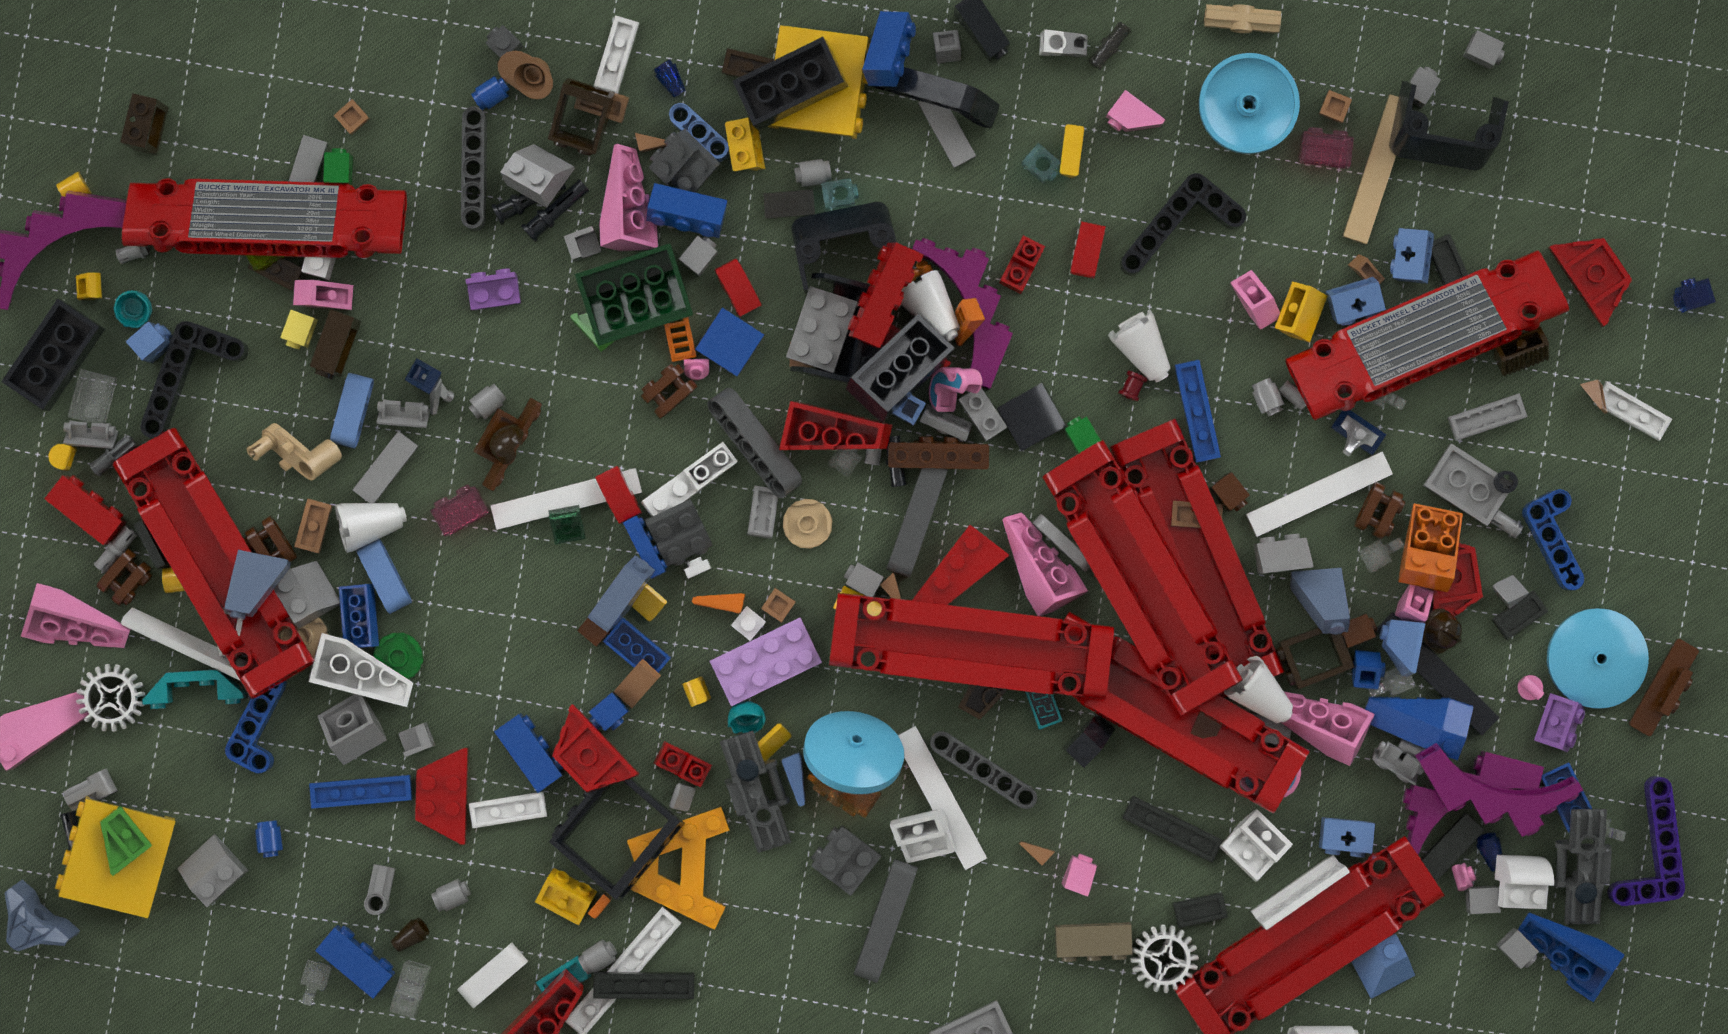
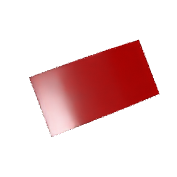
M1081 221L1070 274L1095 279L1106 226Z
M1023 235L999 283L1021 294L1045 246Z
M736 258L714 270L724 292L728 294L739 317L761 306L747 275Z
M618 466L595 477L619 524L642 514L633 491L629 489Z
M664 741L654 761L656 766L699 787L702 786L712 766L710 763Z

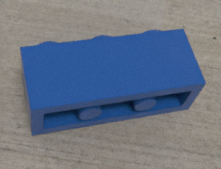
M880 11L862 68L868 86L897 87L899 78L904 73L905 58L910 53L911 38L916 33V26L912 22L909 12Z
M654 183L647 207L646 221L658 226L674 227L680 231L699 233L705 237L719 238L726 214L727 200Z
M520 713L494 732L537 793H539L563 776L562 769L564 768L548 752L547 749L550 746L542 735L538 737L533 731L535 725L528 715L523 717Z
M337 925L315 951L371 998H375L395 974L392 970L393 965L383 957L381 959L377 958L373 954V948L367 943L362 942L360 944L354 939L355 934L348 927L343 925L341 928Z

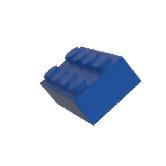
M635 516L623 522L641 559L645 560L649 566L655 569L651 579L667 572L666 568L668 567L664 559H660L659 554L661 553L657 545H653L652 540L654 539L650 531L647 532L645 529L647 525L643 517Z
M362 584L339 587L343 639H347L359 648L379 646L374 585Z
M624 617L603 640L607 646L634 668L644 659L659 673L672 658Z
M1569 762L1543 774L1541 777L1544 786L1554 785L1572 776L1578 781ZM1584 791L1578 793L1579 796L1570 802L1564 801L1556 806V810L1568 834L1570 833L1571 809H1592Z

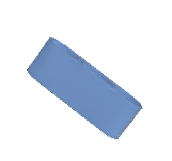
M677 103L671 107L669 111L670 120L680 132L686 129L693 136V130L696 127H704L706 135L703 138L695 139L718 162L724 161L728 157L729 146L727 141L689 106L684 103ZM678 110H685L688 113V117L685 121L678 122L674 119V114ZM714 144H723L725 151L721 155H714L711 152Z
M348 373L330 440L335 444L353 449L356 448L371 397L374 379Z
M380 539L356 550L389 614L412 603L411 597Z

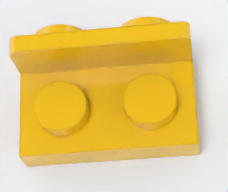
M750 118L726 122L725 128L733 171L765 169L759 130L753 126Z
M553 868L535 902L580 925L597 891L588 884L570 877L566 872Z

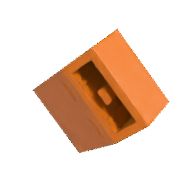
M1413 504L1398 582L1443 592L1449 591L1455 578L1463 513Z

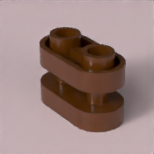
M671 363L660 373L663 376L656 383L651 380L641 389L644 392L641 398L647 404L654 400L659 406L654 413L660 419L698 388L692 379L685 383L680 378L685 371L679 364L674 367ZM673 384L677 391L666 400L661 393Z
M1375 482L1362 505L1354 527L1362 531L1366 529L1367 525L1374 527L1372 535L1383 539L1384 536H1390L1395 525L1392 523L1395 514L1401 513L1405 501L1402 500L1403 494L1395 490L1391 492L1390 496L1384 494L1385 486ZM1378 503H1381L1385 506L1379 518L1373 516V513Z
M272 516L262 520L264 529L258 532L254 526L245 531L246 537L244 541L251 551L255 550L257 554L284 558L289 562L297 558L293 547ZM271 537L278 548L273 553L264 541Z
M127 549L116 560L96 585L103 593H106L109 589L114 591L115 594L111 600L118 606H121L123 603L127 606L136 596L134 591L140 585L142 587L145 586L153 576L150 574L152 568L147 563L143 562L139 566L134 563L137 555L130 549ZM128 570L131 575L121 585L117 581Z

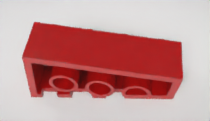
M897 242L887 243V246L883 245L877 257L880 262L877 269H872L868 277L867 283L870 286L867 293L863 292L857 304L860 309L857 316L853 315L849 322L848 330L851 331L848 336L873 347H881L894 319V315L891 312L892 310L896 311L901 305L904 298L902 289L911 283L915 275L912 267L915 261L921 262L924 254Z
M790 401L779 450L887 449L892 424L881 423L880 421L802 402Z
M969 525L912 601L948 605L1006 559L1009 554L973 526Z
M565 968L501 1034H559L560 1029L582 995L584 985Z

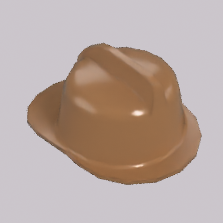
M522 51L506 52L500 57L498 71L507 83L532 99H542L550 94L553 88V78L549 66L544 60L531 57Z

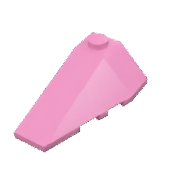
M620 144L614 145L600 218V246L616 251H637L657 248V225L646 221L650 197L649 194L645 195L642 181L644 175L637 150Z
M1022 512L1005 517L1002 520L1025 595L1038 616L1054 612L1088 592L1076 570L1070 564L1066 566L1057 556L1059 552L1054 547L1050 549L1042 540L1040 531Z
M37 583L21 637L54 644L55 640L68 641L69 645H78V641L91 642L94 646L124 648L130 629L63 590Z
M75 692L2 715L0 717V763L5 770L15 769L89 715L88 711L83 714L79 713V710L84 708L85 704L76 703V700L84 699V695Z
M1284 692L1293 705V713L1282 724L1326 756L1350 766L1363 743L1374 718V713L1351 703L1343 702L1342 705L1328 703V699L1320 698L1319 701L1306 699L1301 694Z

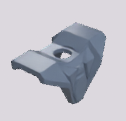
M24 880L19 881L4 893L8 911L6 942L14 950L21 951L39 944L65 946L69 940L79 934L80 930L67 918L55 916L42 905L36 891Z

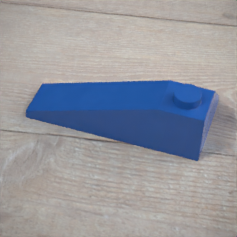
M1369 697L1365 710L1374 713V718L1370 725L1425 749L1437 743L1447 757L1458 760L1467 738L1473 706L1451 698L1425 699L1417 697V699H1401L1400 697Z
M1532 913L1527 914L1518 929L1539 951L1538 953L1546 955L1551 961L1550 966L1555 971L1559 969L1568 979L1566 983L1572 989L1592 1002L1595 1001L1624 957L1623 953L1603 940Z

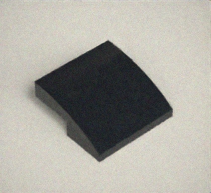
M1043 383L997 408L1021 451L1067 426Z

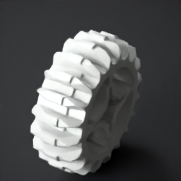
M109 664L105 665L104 673H102L100 667H96L97 676L88 672L86 675L91 681L88 683L81 680L80 682L81 685L86 686L85 691L77 690V694L84 695V699L76 700L77 704H85V707L81 708L79 713L83 714L87 711L89 713L84 720L89 722L94 718L93 728H97L101 722L102 731H107L108 724H111L113 732L117 731V723H120L122 729H126V719L134 724L135 719L131 715L134 713L141 716L142 714L141 711L136 709V706H145L142 701H138V697L146 696L145 692H137V689L141 688L143 683H133L138 676L133 674L128 678L127 675L130 672L128 668H125L122 674L119 673L120 665L117 664L114 667V672H111ZM108 677H117L123 680V682L117 687L109 689L101 680ZM95 686L101 695V699L93 709L91 693ZM129 687L131 691V704L127 710L121 702V697ZM103 689L111 694L117 692L116 703L119 707L111 702L105 704L106 693ZM108 707H113L122 716L115 719H105L98 714Z
M1161 924L1159 933L1152 926L1151 932L1153 935L1149 936L1146 931H1143L1142 935L1146 940L1144 942L1138 938L1135 940L1141 947L1140 949L1132 948V952L1138 954V957H1132L1130 961L1139 964L1134 966L1132 970L1134 973L1142 971L1137 979L1142 981L1147 978L1144 984L1146 988H1149L1154 983L1153 990L1158 992L1160 985H1163L1164 993H1168V985H1172L1173 990H1177L1178 986L1176 983L1178 981L1185 985V980L1183 979L1185 975L1188 978H1193V975L1188 970L1189 968L1197 970L1198 966L1191 963V961L1198 960L1199 957L1196 954H1190V952L1195 951L1197 947L1195 945L1187 946L1192 938L1188 936L1182 940L1185 933L1182 929L1175 935V926L1173 925L1169 928V932H1166L1165 925ZM1159 939H1166L1161 949L1157 951L1147 950L1153 942ZM1173 940L1182 946L1185 956L1184 960L1173 956ZM1167 952V956L1173 961L1162 965V962L1156 956L1159 957V955ZM1144 957L1156 962L1157 973L1155 977L1146 970ZM1170 967H1182L1176 975L1163 979Z

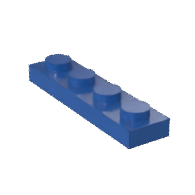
M1200 360L1174 365L1195 463L1220 458L1221 455Z
M411 775L309 783L311 809L413 800Z

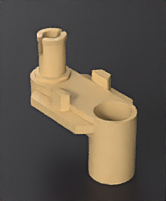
M276 423L265 428L262 431V438L247 447L248 455L251 458L253 457L255 461L269 450L275 451L283 458L279 462L282 469L288 471L293 467L311 481L342 458L340 449L331 440L326 439L309 451L295 437Z

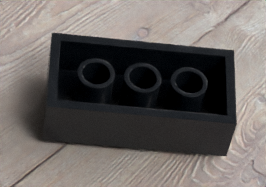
M824 37L733 80L748 116L757 130H761L849 87L831 47Z
M57 299L1 382L42 410L50 411L106 328L64 300Z
M917 314L850 378L845 389L883 423L949 359L954 347Z

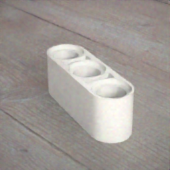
M510 943L457 990L470 1006L475 1008L524 966L528 960L513 943Z

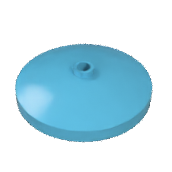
M1257 53L1237 54L1220 62L1208 74L1199 95V113L1208 134L1222 147L1242 154L1261 153L1281 143L1293 129L1300 108L1298 88L1289 71L1278 61ZM1244 102H1250L1252 104V108H1248L1246 110L1243 107L1245 104Z
M1586 609L1569 616L1556 628L1548 645L1547 667L1554 685L1567 699L1581 703L1584 707L1608 708L1626 701L1639 689L1648 669V648L1641 631L1629 618L1608 609ZM1599 654L1604 656V660L1601 661V664L1597 661V656Z
M840 711L821 717L809 728L803 746L805 762L813 775L827 786L851 794L874 793L890 786L899 776L904 761V748L896 732L880 719L861 712Z

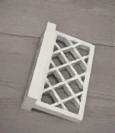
M1330 855L1252 909L1251 912L1258 923L1267 930L1350 873L1345 865L1338 862L1334 855Z

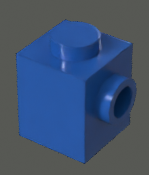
M1355 650L1353 659L1355 668H1352L1351 671L1353 687L1379 689L1380 678H1384L1385 663L1381 662L1380 652Z
M612 692L589 711L592 715L589 720L598 730L603 728L606 731L611 728L614 731L624 722L622 717L629 712V709Z

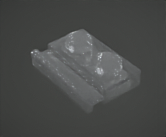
M80 369L68 417L89 423L105 424L117 378Z

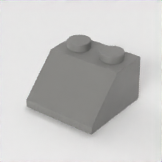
M532 144L514 152L500 173L507 186L547 208L575 168L546 150Z
M1299 533L1284 535L1285 540L1275 541V536L1260 538V543L1254 544L1257 574L1312 568L1313 561L1307 538H1300Z
M317 561L289 569L274 588L298 629L340 605L338 595Z
M354 694L318 715L328 745L343 765L387 740L380 722L366 698L362 695Z
M215 834L177 868L189 889L206 907L215 903L249 871Z

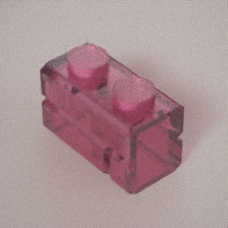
M1310 127L1308 131H1303L1301 134L1298 163L1348 169L1351 165L1354 137L1348 136L1346 131L1335 130L1333 134H1325L1321 128Z
M469 484L455 491L457 496L450 500L446 496L434 503L435 508L430 511L445 537L491 513L476 486L470 488Z

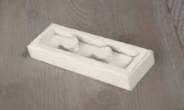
M615 15L594 83L595 87L619 93L639 28V22Z
M1605 382L1603 391L1607 412L1655 440L1660 441L1672 418L1611 383Z
M544 791L469 803L472 828L547 817Z

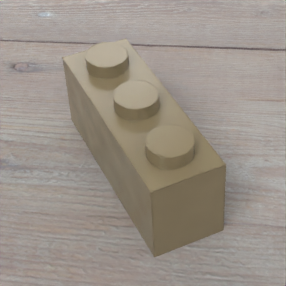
M1131 923L1055 925L1057 958L1061 957L1063 962L1077 961V957H1087L1088 961L1102 960V956H1112V960L1127 959V955H1133Z

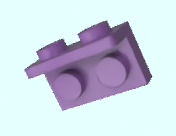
M510 269L496 270V275L486 276V272L471 274V278L465 279L468 286L471 310L521 304L517 274L511 272Z
M1550 693L1534 741L1568 752L1569 748H1573L1575 745L1577 725L1582 723L1585 716L1584 706L1576 701Z

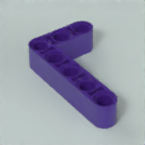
M1652 776L1644 784L1655 877L1612 883L1608 888L1607 894L1609 899L1618 905L1630 906L1676 900L1681 898L1685 892L1673 789L1670 781L1666 778ZM1661 781L1663 791L1656 795L1653 791V786L1656 782ZM1664 806L1667 811L1666 816L1659 820L1656 811L1659 807ZM1667 831L1670 835V839L1666 844H1662L1659 840L1661 833ZM1667 856H1671L1673 864L1669 869L1663 867V860ZM1670 881H1674L1676 889L1673 893L1668 894L1666 885ZM1649 884L1651 886V893L1647 897H1643L1641 889L1644 885ZM1624 887L1626 889V896L1624 899L1618 900L1616 892L1619 888Z

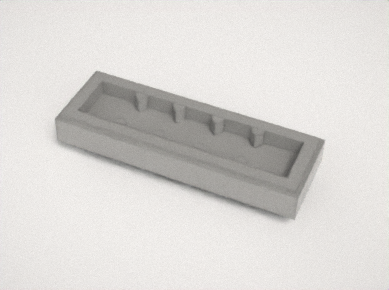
M1519 393L1447 418L1454 439L1457 441L1528 416Z

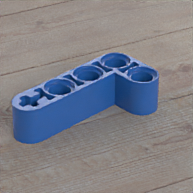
M1558 489L1528 502L1522 510V515L1558 585L1564 590H1576L1583 585L1584 576L1554 519V516L1566 511L1570 507L1572 499L1567 491ZM1556 494L1561 495L1563 498V504L1560 508L1555 507L1552 502ZM1534 505L1541 509V516L1538 519H1534L1530 514V510ZM1546 527L1551 529L1553 533L1552 539L1548 542L1542 538V531ZM1557 550H1561L1564 553V560L1560 564L1556 563L1553 558ZM1568 565H1570L1569 568H1565V569H1566L1565 571H1560V570H1559V568H1564V567H1567ZM1568 574L1575 575V578L1572 580L1573 584L1566 583V579L1569 578Z
M287 680L279 684L278 687L272 688L269 695L262 694L259 697L250 699L225 748V754L231 761L255 773H263L272 768L274 764L273 755L266 749L256 745L286 688ZM260 698L266 700L268 704L265 712H260L256 707V703ZM247 721H252L256 725V730L252 735L245 731ZM236 743H240L244 747V754L241 757L236 756L233 752V747ZM259 754L266 758V766L264 768H259L255 764V758Z

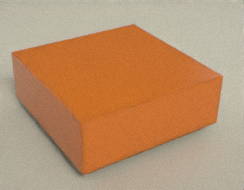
M605 892L588 914L594 919L597 918L612 900V897Z

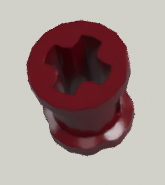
M1128 370L1126 382L1122 390L1118 391V394L1138 402L1140 399L1138 397L1139 392L1148 379Z

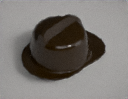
M1438 608L1428 614V618L1424 622L1425 628L1422 640L1434 652L1444 653L1462 641L1460 639L1462 635L1461 624L1450 612Z

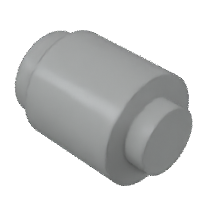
M817 159L798 162V168H794L796 183L801 182L802 187L826 184V181L832 180L829 160Z
M1271 378L1252 385L1254 390L1252 394L1261 414L1267 413L1269 417L1282 411L1280 406L1284 405V401L1276 383H1272Z
M495 384L490 387L486 386L469 400L472 405L468 408L477 419L482 416L485 420L503 406L502 402L506 400V397Z
M456 879L436 888V892L431 895L436 908L440 912L443 910L449 911L468 902L467 896L471 895L465 881L461 882L459 879Z
M602 939L583 951L582 956L578 960L584 971L589 975L592 972H599L616 961L615 955L617 951L610 941L606 943Z

